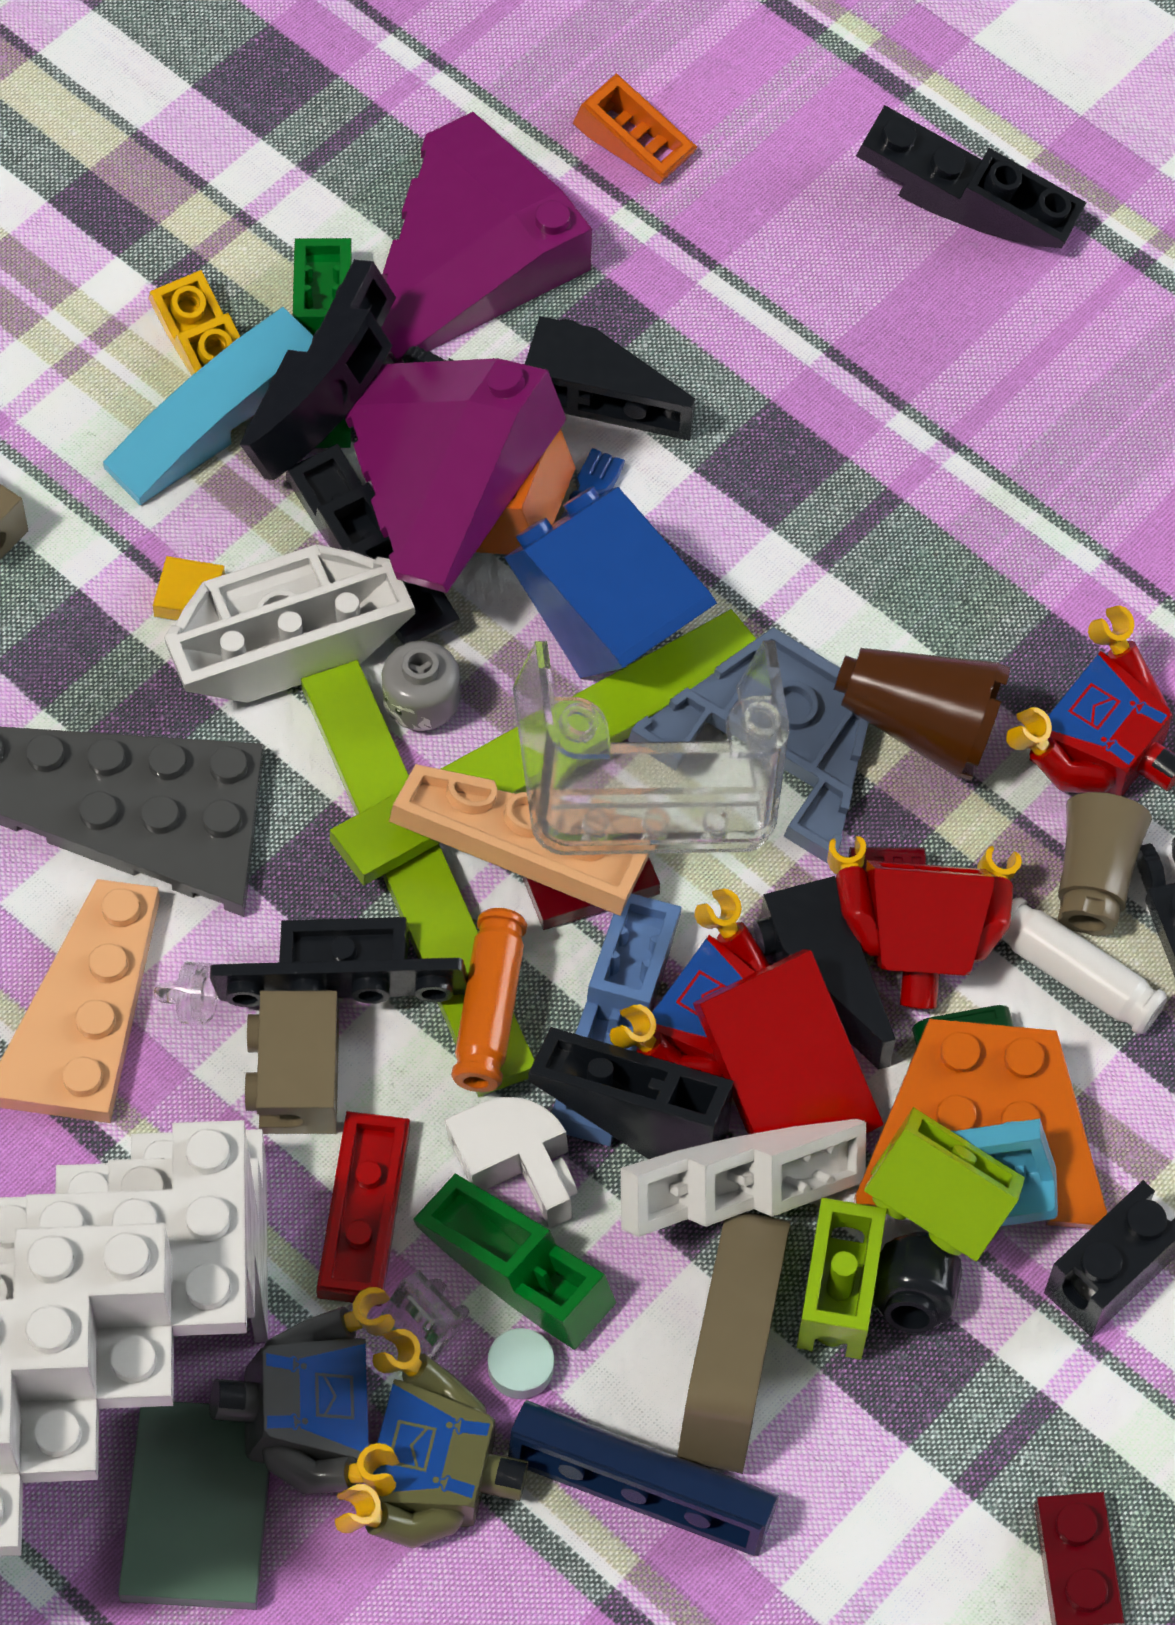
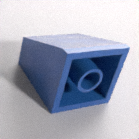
M594 486L579 493L563 505L568 513L566 516L552 525L547 518L531 525L516 536L521 546L504 557L580 679L623 669L717 604L710 591L619 487L598 494Z

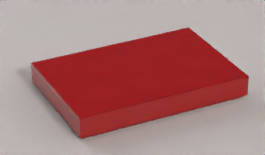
M803 949L693 1002L723 1077L734 1081L732 1098L748 1134L850 1119H859L866 1122V1134L884 1125L811 950Z

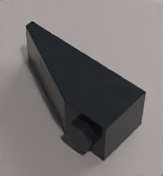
M539 316L525 365L549 371L564 414L690 441L693 432L694 397L598 329L581 325L569 319L556 320Z
M835 876L763 894L761 917L758 920H754L753 927L756 942L764 955H771L774 963L803 949L811 950L850 1044L878 1070L890 1067L896 1039L860 942L856 939L842 915Z
M550 1027L529 1071V1082L647 1159L723 1140L729 1131L734 1081L553 1027Z

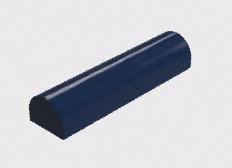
M528 1400L522 1405L511 1429L508 1457L528 1461V1471L749 1555L759 1556L778 1503V1494Z

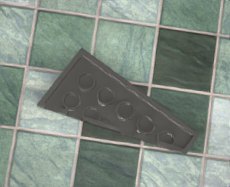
M0 726V825L17 831L19 827L46 837L47 843L133 876L142 873L171 884L173 891L194 898L195 894L224 904V910L244 917L264 760L263 744Z

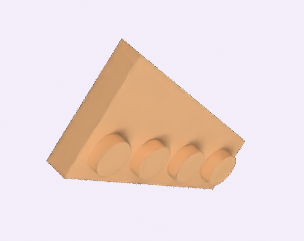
M415 764L392 806L389 822L621 916L660 835L666 816L644 812L642 820L613 814L614 805L589 800L586 808L551 801L552 792L528 788L527 792L517 794L497 790L494 780Z
M101 879L96 880L0 1060V1108L111 1123L160 902L158 887Z

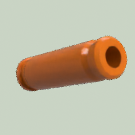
M506 908L487 909L477 919L479 932L474 938L455 1049L457 1064L452 1067L451 1073L454 1082L458 1086L474 1092L493 1091L502 1084L503 1074L500 1069L506 1061L524 950L522 937L527 932V922L523 916Z

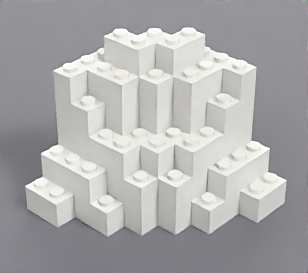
M244 1120L172 1123V1132L131 1134V1159L108 1160V1163L56 1165L55 1194H29L26 1197L0 1198V1556H21L23 1483L98 1480L99 1409L173 1406L174 1336L247 1333V1318H251L255 1343L268 1340L267 1160L262 1129L246 1130Z

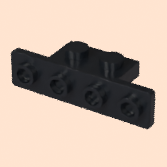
M406 917L281 920L280 957L278 963L213 964L210 966V981L218 999L239 1007L260 1005V991H337V998H353L358 1002L367 1004L383 1003L390 997L416 996L418 999L427 1002H443L451 999L453 995H465L468 975L464 961L461 958L408 959L409 925Z

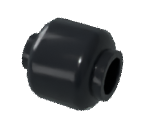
M913 1232L909 1235H902L885 1243L880 1252L873 1304L887 1322L898 1330L908 1333H923L933 1329V1327L948 1321L956 1309L962 1277L961 1259L958 1255L950 1254L938 1247L930 1239L928 1232Z

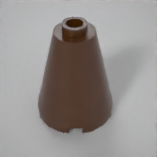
M860 648L856 659L845 655L833 690L844 693L841 706L954 776L971 781L974 765L978 766L996 720L1001 701L996 700L1001 684L1007 685L1010 667L999 664V662Z

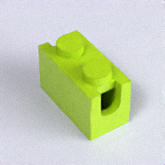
M913 1107L871 1171L872 1177L866 1184L864 1191L873 1196V1202L877 1207L887 1209V1215L898 1220H905L907 1218L928 1231L930 1239L942 1250L953 1255H961L963 1253L977 1262L1018 1202L1025 1177Z
M821 1197L796 1348L813 1351L814 1341L818 1339L822 1344L830 1347L847 1344L845 1357L862 1359L870 1322L886 1208ZM838 1227L859 1230L864 1234L863 1243L831 1238L832 1230Z

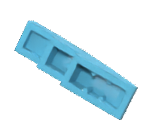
M284 307L280 308L236 339L189 377L153 410L103 461L104 469L139 505H142L232 444L231 430L255 415L269 388L271 378L276 374L287 350L307 352L312 343L313 335Z

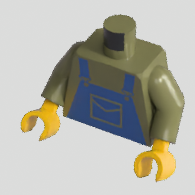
M396 1329L383 1333V1337L386 1340L395 1344L398 1350V1358L396 1360L386 1352L373 1355V1366L382 1373L403 1371L404 1381L397 1379L393 1381L378 1443L390 1446L400 1463L395 1466H380L373 1474H391L396 1482V1487L390 1495L383 1497L378 1496L370 1486L365 1484H356L338 1493L337 1498L349 1501L355 1507L356 1514L345 1513L335 1518V1526L342 1533H352L365 1526L367 1532L373 1536L407 1548H416L454 1535L460 1527L474 1526L482 1493L520 1501L529 1462L492 1453L495 1442V1419L487 1414L485 1405L453 1374L426 1354L421 1353L420 1343L411 1331Z

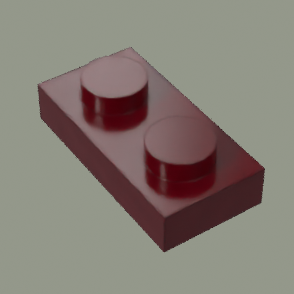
M1104 1492L1037 1497L1034 1509L1051 1624L1124 1625Z

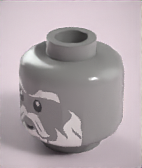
M425 640L411 641L397 647L386 658L381 672L384 707L390 717L402 727L416 731L433 730L446 724L456 713L461 699L459 665L451 652L437 643Z

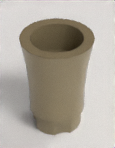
M1102 792L1080 793L1068 799L1066 803L1065 853L1058 891V898L1060 900L1058 921L1070 930L1083 932L1091 936L1113 934L1114 928L1118 925L1120 913L1126 908L1130 882L1138 854L1152 821L1151 813L1143 805L1123 796Z

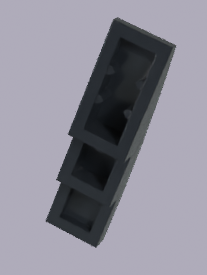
M338 444L295 464L286 471V480L330 547L356 552L375 560L377 557L389 559V555L394 551L389 536L383 537L371 499L376 494L369 482L361 483ZM403 581L415 607V614L394 633L403 645L411 641L427 640L459 623L460 618L444 592Z

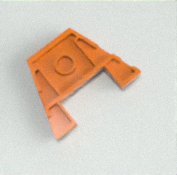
M929 1019L876 1143L862 1181L856 1191L853 1203L877 1207L873 1202V1196L864 1191L865 1186L872 1177L871 1171L914 1107L950 1131L999 1125L1011 1121L1040 1119L1057 1173L1058 1215L1054 1219L1046 1220V1225L1091 1229L1107 1214L1057 1030Z

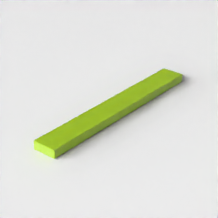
M730 609L441 769L494 780L497 790L517 794L527 792L528 788L538 789L628 739L632 728L637 722L646 716L650 718L669 705L670 699L684 689L695 687L712 675L717 666L756 640V638L735 612ZM400 791L330 829L329 841L363 886L440 844L436 840L389 822L392 806Z
M358 659L301 678L302 691L356 815L401 791L409 775ZM438 844L382 876L400 917H406L409 938L418 959L461 958L464 961L468 975L474 938L478 931ZM453 995L447 1001L437 1002L455 1045L457 1043L465 995ZM514 1013L506 1061L500 1069L503 1074L502 1084L490 1092H476L478 1097L528 1079L534 1058Z

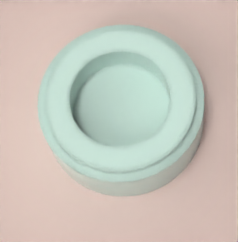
M517 1328L506 1331L496 1338L488 1353V1374L492 1384L499 1392L511 1398L527 1399L538 1395L549 1385L554 1372V1354L549 1342L541 1334L530 1329Z

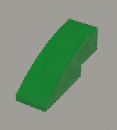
M456 1173L413 1218L415 1225L474 1278L519 1313L573 1350L578 1348L617 1303L604 1273L557 1246L549 1229Z

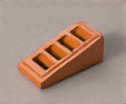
M617 73L581 104L573 121V125L591 140L658 184H661L697 149V146ZM613 110L619 115L613 119L607 113ZM628 122L636 126L630 133L623 128ZM647 133L654 139L643 147L638 140ZM665 145L673 151L660 162L653 154Z

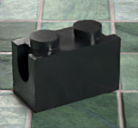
M1144 1180L1060 1257L1052 1267L1044 1294L1091 1338L1175 1259V1218L1172 1221L1168 1220L1163 1207L1157 1202L1152 1201L1155 1190ZM1079 1277L1096 1292L1089 1301L1081 1296L1073 1286V1283Z

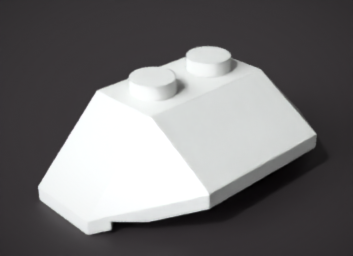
M315 544L204 581L183 609L176 624L172 625L167 631L164 639L186 692L248 703L301 685V678L357 659L359 664H361L415 614V607L403 581L397 580L390 559L377 557L375 560L356 552Z

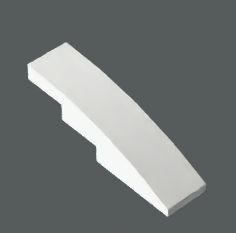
M859 1119L793 1126L737 1136L674 1151L620 1168L621 1229L640 1237L687 1219L707 1227L753 1209L773 1217L819 1200L821 1197L824 1198L859 1185L866 1171V1122Z

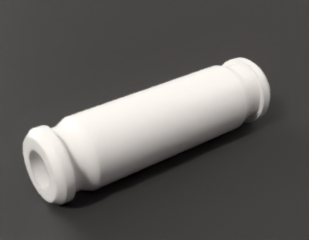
M1014 898L1012 900L1010 927L999 942L1005 941L1008 943L1013 952L1115 1020L1131 1025V1030L1136 1034H1144L1152 1026L1166 1004L1167 996L1161 989L1154 990L1149 986L1146 979L1042 910L1032 909L1027 905L1028 902L1024 898Z

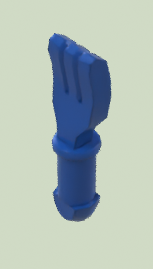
M592 448L577 476L576 486L578 490L571 492L569 500L594 486L598 494L613 489L623 469L625 460L618 457L613 458L610 454H602L601 451ZM564 510L560 519L568 514L566 510Z

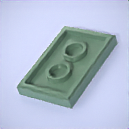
M173 1401V1406L140 1407L118 1593L120 1602L257 1610L270 1471L267 1470L265 1464L251 1461L246 1456L245 1422L212 1420L209 1413V1403Z

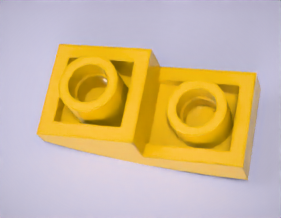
M202 270L149 292L148 299L160 323L191 375L240 337L229 313L223 314Z

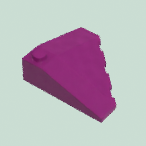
M474 112L427 133L421 148V158L424 159L418 178H412L402 209V219L405 220L400 237L392 241L382 273L385 281L396 296L381 327L393 345L388 355L394 363H404L402 360L403 355L412 346L424 348L428 352L591 270L592 228L554 182Z
M499 358L382 364L361 398L345 416V420L349 428L354 426L358 441L353 444L365 481L372 482L376 494L371 499L383 537L389 536L394 552L389 555V559L397 580L447 593L567 420L548 370Z

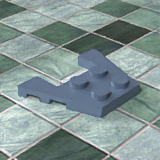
M773 627L717 666L712 675L692 689L686 688L670 699L669 705L650 718L646 716L637 722L631 730L628 741L675 769L707 723L726 733L813 787V790L788 825L784 837L827 863L829 842L832 838H835L836 851L838 852L840 849L842 831L850 806L856 770L869 722L841 706L844 693L833 690L840 667Z

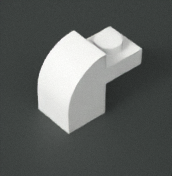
M501 1097L481 1102L444 1119L448 1140L469 1182L485 1191L522 1174L549 1229L573 1218L570 1196L578 1193L577 1187L563 1158L551 1161L568 1152L567 1135L560 1121L550 1111L530 1100L516 1097Z

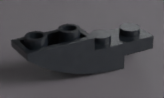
M886 105L883 106L856 154V157L904 183L898 194L901 198L953 222L1010 241L1062 249L1087 203L991 148H988L984 157L980 159Z
M353 260L343 282L336 291L335 298L320 328L313 336L308 351L287 350L276 374L271 378L269 388L240 442V446L264 479H277L302 460L327 437L361 398L393 345L381 327L396 296L373 261Z

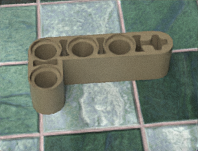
M745 1212L723 1222L686 1399L677 1455L679 1458L701 1466L743 1474L791 1221Z

